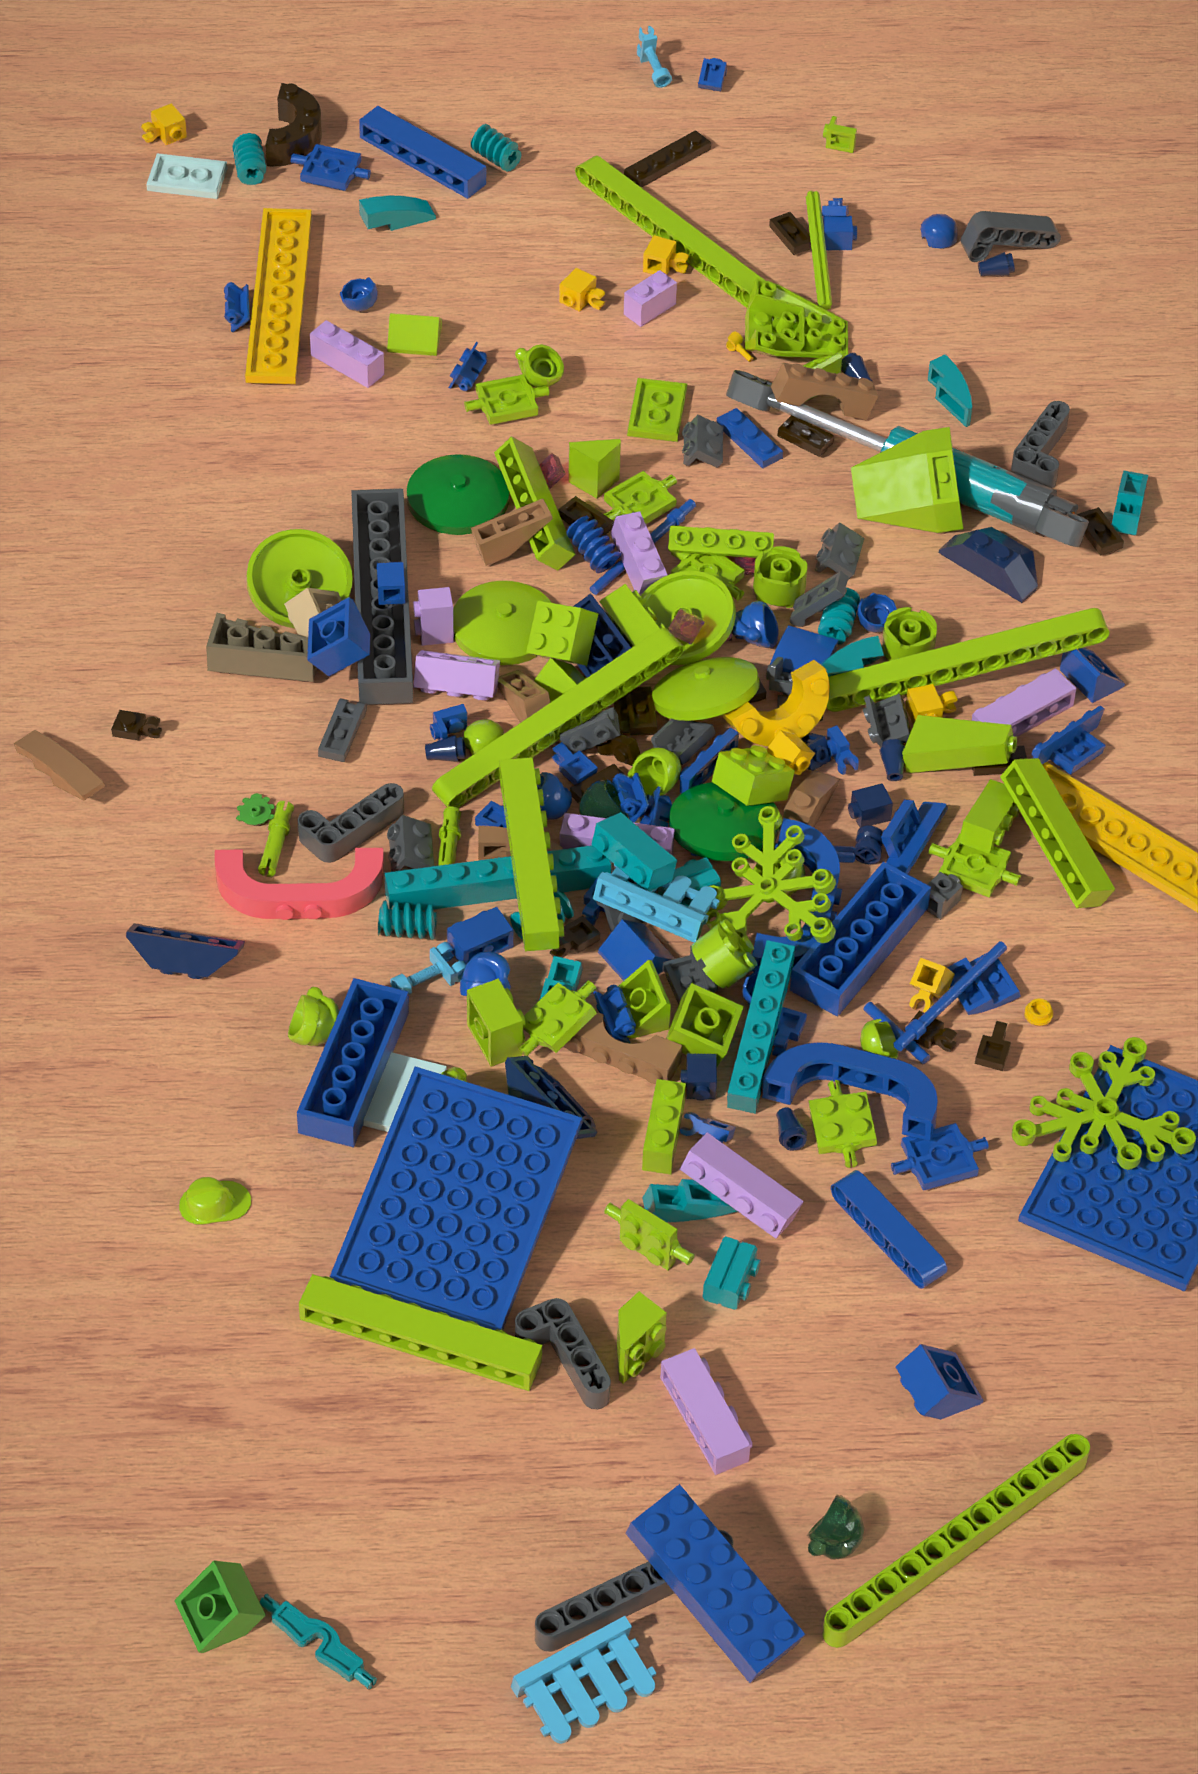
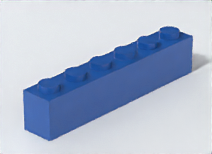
M376 106L359 119L361 139L463 197L470 198L486 185V166L382 107Z

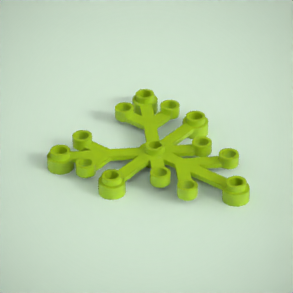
M766 806L760 810L758 820L763 827V852L754 847L745 834H738L732 840V845L738 853H744L763 867L762 876L750 868L745 858L735 859L731 866L734 873L739 877H744L753 885L728 889L715 885L709 886L716 890V899L720 901L716 909L710 907V910L706 913L709 916L706 925L712 929L718 923L727 919L734 926L736 933L740 937L746 936L748 938L746 935L747 918L763 902L771 903L776 901L789 911V923L784 928V932L789 940L797 941L803 936V929L801 927V921L811 927V933L817 942L827 943L834 938L836 933L835 927L828 918H817L811 912L823 913L829 910L831 901L826 894L833 891L836 886V880L832 873L826 869H818L812 876L785 880L796 868L801 867L804 863L802 853L798 849L792 848L800 844L804 840L805 835L799 826H790L786 830L787 838L775 849V830L782 825L783 818L777 808ZM799 833L796 837H792L793 834ZM745 841L743 845L738 846L740 842ZM785 856L786 862L775 873V866ZM798 856L797 860L791 861L794 857ZM744 865L742 869H738L739 866ZM814 887L818 894L812 900L796 902L784 892ZM751 897L739 911L721 914L718 912V910L723 909L727 905L728 900ZM825 900L822 905H818L820 901ZM716 917L714 921L710 922L711 918ZM793 929H797L795 933L790 934Z
M1137 1037L1128 1038L1124 1042L1122 1051L1124 1060L1120 1068L1116 1063L1117 1058L1114 1053L1104 1051L1100 1054L1098 1066L1100 1069L1107 1071L1112 1080V1084L1105 1097L1092 1075L1094 1064L1092 1056L1085 1052H1077L1070 1059L1069 1070L1074 1077L1081 1079L1091 1100L1074 1094L1068 1088L1058 1091L1057 1105L1047 1101L1043 1096H1035L1030 1101V1112L1036 1116H1042L1046 1113L1058 1119L1036 1125L1029 1120L1021 1119L1014 1123L1012 1129V1139L1019 1146H1028L1036 1137L1066 1129L1060 1142H1057L1053 1149V1157L1057 1161L1065 1162L1070 1158L1071 1146L1082 1124L1092 1122L1088 1133L1082 1136L1080 1142V1149L1086 1154H1093L1097 1151L1098 1138L1105 1126L1118 1150L1117 1162L1122 1168L1127 1170L1139 1165L1142 1151L1138 1145L1127 1142L1118 1124L1140 1133L1147 1146L1146 1157L1152 1162L1161 1161L1165 1152L1164 1145L1158 1142L1157 1139L1171 1144L1176 1153L1186 1154L1194 1148L1196 1136L1189 1128H1178L1179 1116L1173 1111H1167L1162 1116L1144 1121L1119 1111L1116 1102L1123 1087L1136 1083L1142 1086H1150L1154 1082L1155 1071L1149 1066H1143L1137 1071L1131 1072L1134 1065L1145 1058L1147 1051L1145 1041ZM1103 1060H1110L1111 1063H1106ZM1143 1074H1146V1075H1148V1076H1150V1077H1149V1078H1145V1077H1143L1142 1075H1143ZM1061 1097H1068L1070 1100H1064ZM1035 1104H1040L1043 1107L1038 1108L1035 1106ZM1075 1106L1085 1111L1077 1113L1067 1108ZM1170 1119L1174 1121V1123H1169L1166 1120ZM1086 1142H1090V1143H1092L1093 1145H1092V1146H1088V1145H1086L1085 1143H1086ZM1058 1150H1064L1067 1153H1060ZM1151 1150H1157L1160 1153L1156 1154L1153 1153Z

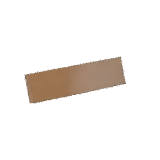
M37 730L30 732L13 743L17 753L31 759L35 769L51 777L54 786L83 801L105 787L104 782L84 763L64 747Z

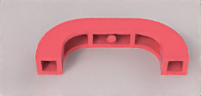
M355 848L354 868L342 880L332 883L265 884L257 882L244 871L243 849L215 850L216 882L221 896L237 911L255 918L287 920L346 916L368 905L380 891L384 878L383 848Z

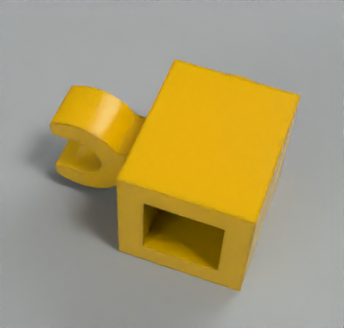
M172 103L151 111L152 123L146 122L141 125V128L146 133L142 135V138L147 143L154 141L157 136L165 145L187 138L185 118Z
M653 235L643 253V272L654 274L661 270L667 275L671 267H673L677 272L685 273L688 264L684 263L688 260L689 255L684 252L676 254V241Z
M575 268L560 283L559 302L580 312L588 303L598 310L605 305V302L600 300L605 295V292L596 288V276Z
M930 684L907 690L906 709L914 725L918 715L942 717L943 712L951 713L956 711L954 702H957L958 699L954 691H948L938 696L934 685Z
M781 730L767 748L769 754L784 760L785 764L794 769V774L800 775L809 767L810 760L815 755L796 734Z
M920 957L910 985L916 988L919 993L911 998L910 1007L916 1010L919 1002L925 1001L923 1009L925 1013L933 1005V996L940 999L949 990L955 974L945 966Z

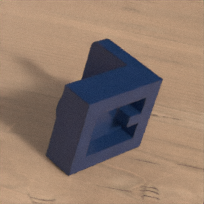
M808 733L801 738L815 753L810 760L808 770L814 771L830 762L831 758L826 736Z

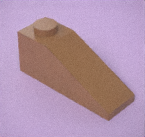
M540 499L472 527L471 530L477 549L487 566L511 556L553 518L544 499Z
M516 670L499 676L498 688L520 723L550 703L548 691L521 671Z
M814 770L794 790L784 808L783 818L815 827L840 779Z

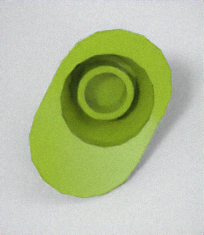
M202 1177L195 1180L180 1199L179 1210L184 1219L196 1225L231 1221L247 1213L251 1206V1196L248 1190L237 1182L219 1181L212 1177Z

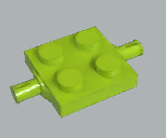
M524 374L477 383L476 393L479 399L465 401L464 406L466 412L481 409L485 413L490 425L537 416L538 406L535 398L549 396L548 386L533 388L527 383Z
M644 471L636 474L604 493V501L613 508L604 515L614 521L616 516L640 512L645 524L651 522L676 507L677 499L667 490L677 484L675 476L669 475L662 481L651 478Z
M671 552V555L681 561L680 564L671 570V574L681 571L709 573L720 579L729 589L731 596L737 601L743 597L744 591L736 587L735 584L744 578L745 570L725 556Z
M959 833L955 843L948 848L932 843L930 846L929 854L944 859L939 873L942 872L947 876L949 874L955 875L965 889L990 898L994 888L1002 880L1015 886L1019 884L1021 875L1006 870L1011 857L1010 851L994 846L990 854L968 847L958 843L961 833Z
M587 980L576 992L567 989L558 982L524 1015L526 1024L523 1026V1030L529 1033L530 1038L519 1047V1050L525 1056H528L540 1045L548 1047L557 1053L597 1014L593 1006L585 1001L597 989L596 986Z
M832 1080L828 1083L831 1096L809 1100V1110L818 1153H843L845 1166L851 1168V1158L853 1168L858 1164L855 1151L863 1147L877 1145L867 1092L842 1094L840 1081L835 1080L834 1088Z
M630 1199L621 1206V1209L613 1205V1203H609L606 1206L604 1214L618 1221V1224H620V1241L628 1249L636 1250L647 1257L652 1264L660 1265L668 1271L675 1264L676 1258L686 1265L692 1263L695 1254L681 1247L677 1239V1228Z

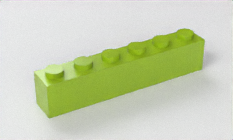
M511 436L494 452L516 509L544 499L553 519L532 536L529 542L536 560L558 571L576 554L567 536L533 448Z
M1039 758L1014 760L1000 778L1076 909L1101 906L1116 889Z

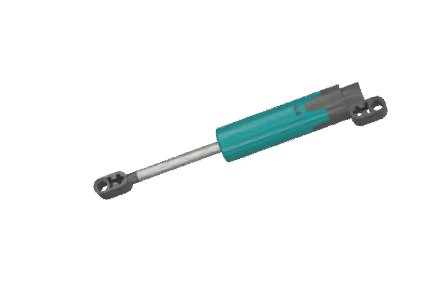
M740 370L733 371L726 392V396L755 409L769 411L770 407H773L880 453L918 434L904 427L897 426L885 438L805 404L795 406L777 402L771 388V382ZM953 448L957 488L961 504L1035 535L1042 534L1069 546L1080 547L1089 521L1076 515L1078 504L1058 497L1057 490Z

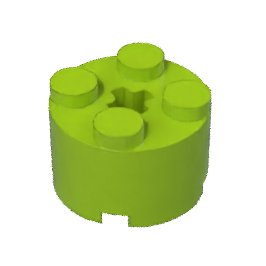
M776 546L772 547L771 551L767 553L763 551L757 556L755 560L753 589L758 601L774 606L792 608L795 600L805 593L807 562L800 557V553L797 550Z
M903 607L892 611L887 616L883 629L882 650L888 661L935 649L937 623L928 612L921 609L920 612L911 611V607Z
M727 919L718 923L692 944L694 957L697 961L702 958L706 965L702 970L721 988L726 986L729 988L757 966V962L751 953L754 950L753 944L746 936L740 937L736 933L734 926Z

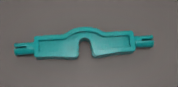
M265 1594L264 1598H261L259 1602L263 1608L272 1614L273 1624L284 1631L299 1647H305L317 1638L323 1640L315 1651V1657L318 1662L332 1669L348 1682L355 1678L368 1690L372 1688V1685H375L377 1678L364 1669L363 1659L340 1642L337 1632L329 1624L319 1619L308 1618L288 1601L280 1604L269 1594Z

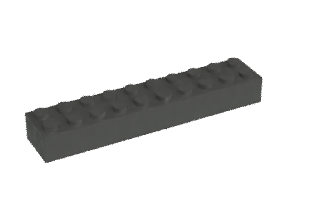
M403 489L351 490L355 604L370 633V655L358 661L359 702L367 705L413 703ZM403 562L405 604L379 605L377 563Z

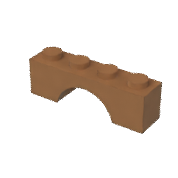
M782 363L771 385L777 402L800 406L811 397L822 394L832 395L838 398V403L844 416L867 420L878 398L873 382L866 378L859 379L849 377L843 373H830L820 368H807L796 363Z
M598 1012L563 1046L573 1053H580L594 1059L598 1063H605L620 1069L624 1073L646 1079L652 1084H656L657 1079L671 1081L681 1064L682 1058L681 1044L658 1035L645 1042L636 1044L623 1043L614 1039L604 1027L603 1014Z

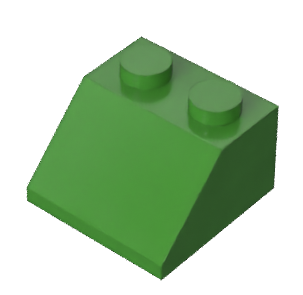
M214 1560L174 1600L199 1653H205L247 1635L266 1616L241 1563Z

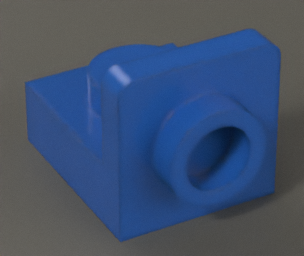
M704 58L698 88L721 92L724 77L727 75V62H723L718 58Z
M464 704L433 712V724H430V732L434 740L445 739L447 734L457 733L467 728V710Z

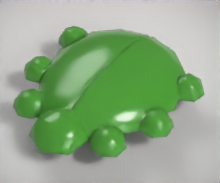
M255 793L251 795L250 799L244 798L242 801L244 805L237 807L240 815L236 819L253 826L263 824L267 820L274 819V814H271V810L274 809L275 805L268 804L270 801L269 797L262 799L261 794Z

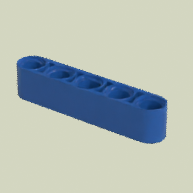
M854 1170L831 1185V1193L835 1201L918 1288H925L947 1273V1265L942 1256L860 1171Z

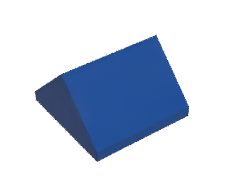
M1083 647L1062 653L1060 671L1092 703L1125 686V683L1093 651Z
M624 919L619 922L598 949V953L623 981L647 960L653 962L659 975L664 972L663 962L675 959L645 924Z

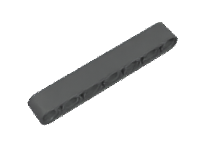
M719 1530L733 1547L732 1536L724 1530ZM648 1561L541 1612L535 1620L536 1645L543 1651L552 1652L623 1616H629L674 1594V1591L664 1579L656 1577L659 1573ZM637 1588L641 1591L635 1593L629 1591V1589ZM606 1601L612 1603V1605L603 1606L600 1603ZM581 1615L584 1618L576 1620L573 1619L572 1616ZM549 1628L555 1630V1632L545 1633L543 1630Z

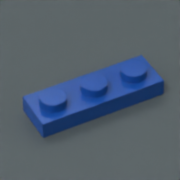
M738 408L717 417L716 422L723 426V432L762 469L783 459V450Z
M730 727L723 735H718L706 751H701L694 763L682 770L679 778L680 794L694 786L703 784L714 774L719 752L738 748L739 732Z

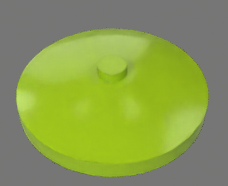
M290 529L275 533L258 545L248 563L246 583L252 602L265 617L279 625L295 628L288 618V611L284 604L306 588L335 591L339 593L342 601L347 599L352 588V569L345 553L328 537L310 530Z
M681 571L669 574L651 584L641 594L644 601L642 606L644 608L648 606L651 608L657 618L656 624L660 625L662 623L684 646L682 655L670 665H685L704 659L722 646L733 629L736 619L734 600L727 586L720 579L709 573Z
M492 581L478 585L463 594L453 608V638L457 645L470 657L500 660V665H515L530 661L538 657L526 653L537 601L549 603L551 601L538 589L520 582Z
M733 657L709 658L686 664L665 675L655 685L652 697L656 710L664 717L683 721L702 720L728 713L744 705L757 693L760 680L756 667L746 660Z

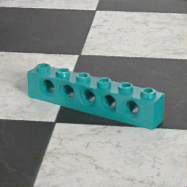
M766 941L727 1092V1108L756 1114L763 1087V1076L768 1067L794 965L795 946Z

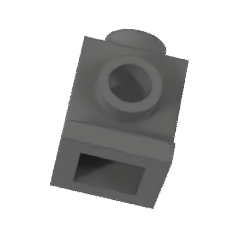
M942 872L927 884L931 887L929 906L926 911L940 920L961 900L963 889L958 877L953 874L947 876Z

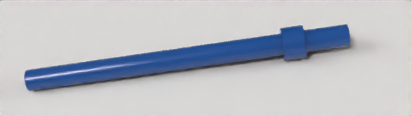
M692 499L687 500L680 508L673 509L667 515V519L650 533L654 544L670 530V526H679L685 520V516L696 507V503ZM622 560L617 562L590 586V591L594 595L602 591L625 570Z
M999 941L918 1020H912L905 1027V1032L893 1043L894 1047L898 1051H902L913 1040H918L926 1032V1027L1007 950L1006 944Z

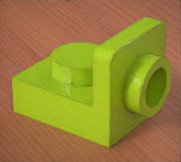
M832 116L830 123L825 124L823 138H826V148L853 153L857 129L836 125L837 117Z

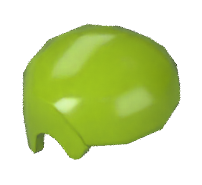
M477 720L470 724L464 732L466 749L469 748L472 755H474L502 736L504 731L498 723L492 720Z
M881 1019L867 1022L862 1028L860 1037L863 1051L897 1059L898 1050L893 1045L896 1039L890 1024L886 1021L880 1022L882 1021Z

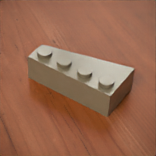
M216 614L206 645L208 671L275 679L314 681L317 667L307 660L308 637L286 631L278 634L272 630V627L262 625L261 628L248 625L246 620L237 618L235 622L226 619L225 614Z

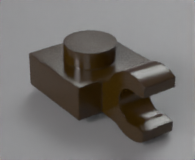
M119 710L111 728L112 737L137 741L141 735L159 738L162 732V728L158 727L161 720L154 716L146 719L144 713Z
M623 734L608 740L607 743L596 745L600 755L614 754L617 761L633 766L635 760L640 755L636 739Z
M581 916L564 926V937H559V949H552L550 954L553 957L563 958L571 948L579 953L600 941L601 933L584 916Z
M919 1010L912 1020H918L924 1012ZM935 1018L926 1027V1032L918 1040L914 1041L928 1049L934 1043L943 1050L951 1052L956 1046V1042L953 1040L957 1033L950 1028H944V1023Z
M996 1021L992 1036H982L975 1064L1003 1071L1011 1042L1004 1040L1008 1023Z

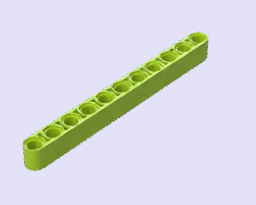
M593 156L575 168L576 176L584 186L652 237L655 235L676 241V254L679 252L688 254L689 258L686 263L743 306L748 307L754 281L756 278L764 280L601 157Z
M1090 608L828 677L830 689L827 709L832 712H838L865 705L864 697L869 695L874 702L899 693L900 695L907 694V690L910 688L930 684L938 686L1099 644L1109 637L1110 632L1101 610Z
M667 628L657 630L442 775L433 784L432 791L446 807H461L500 780L499 760L536 756L558 741L561 733L582 725L676 661L682 655L684 646Z
M1079 1434L1066 1436L830 1608L824 1618L822 1632L824 1641L829 1646L835 1648L849 1644L1080 1474L1086 1467L1090 1451V1443L1087 1438ZM1070 1452L1077 1453L1078 1456L1072 1455ZM1046 1469H1052V1470H1055L1056 1472H1053V1473H1052V1472L1047 1471ZM1023 1486H1030L1033 1489H1026ZM1000 1503H1007L1010 1506H1002ZM976 1520H983L987 1523L981 1524L978 1523ZM953 1537L962 1538L963 1541L954 1540ZM929 1555H938L940 1558H931ZM905 1572H913L916 1576H909ZM882 1589H887V1590H890V1591L893 1592V1593H891V1594H886V1593H883V1592L880 1591V1590H882ZM857 1607H864V1608L868 1609V1611L862 1612V1611H859V1610L856 1609V1608H857ZM841 1625L844 1629H835L832 1626Z

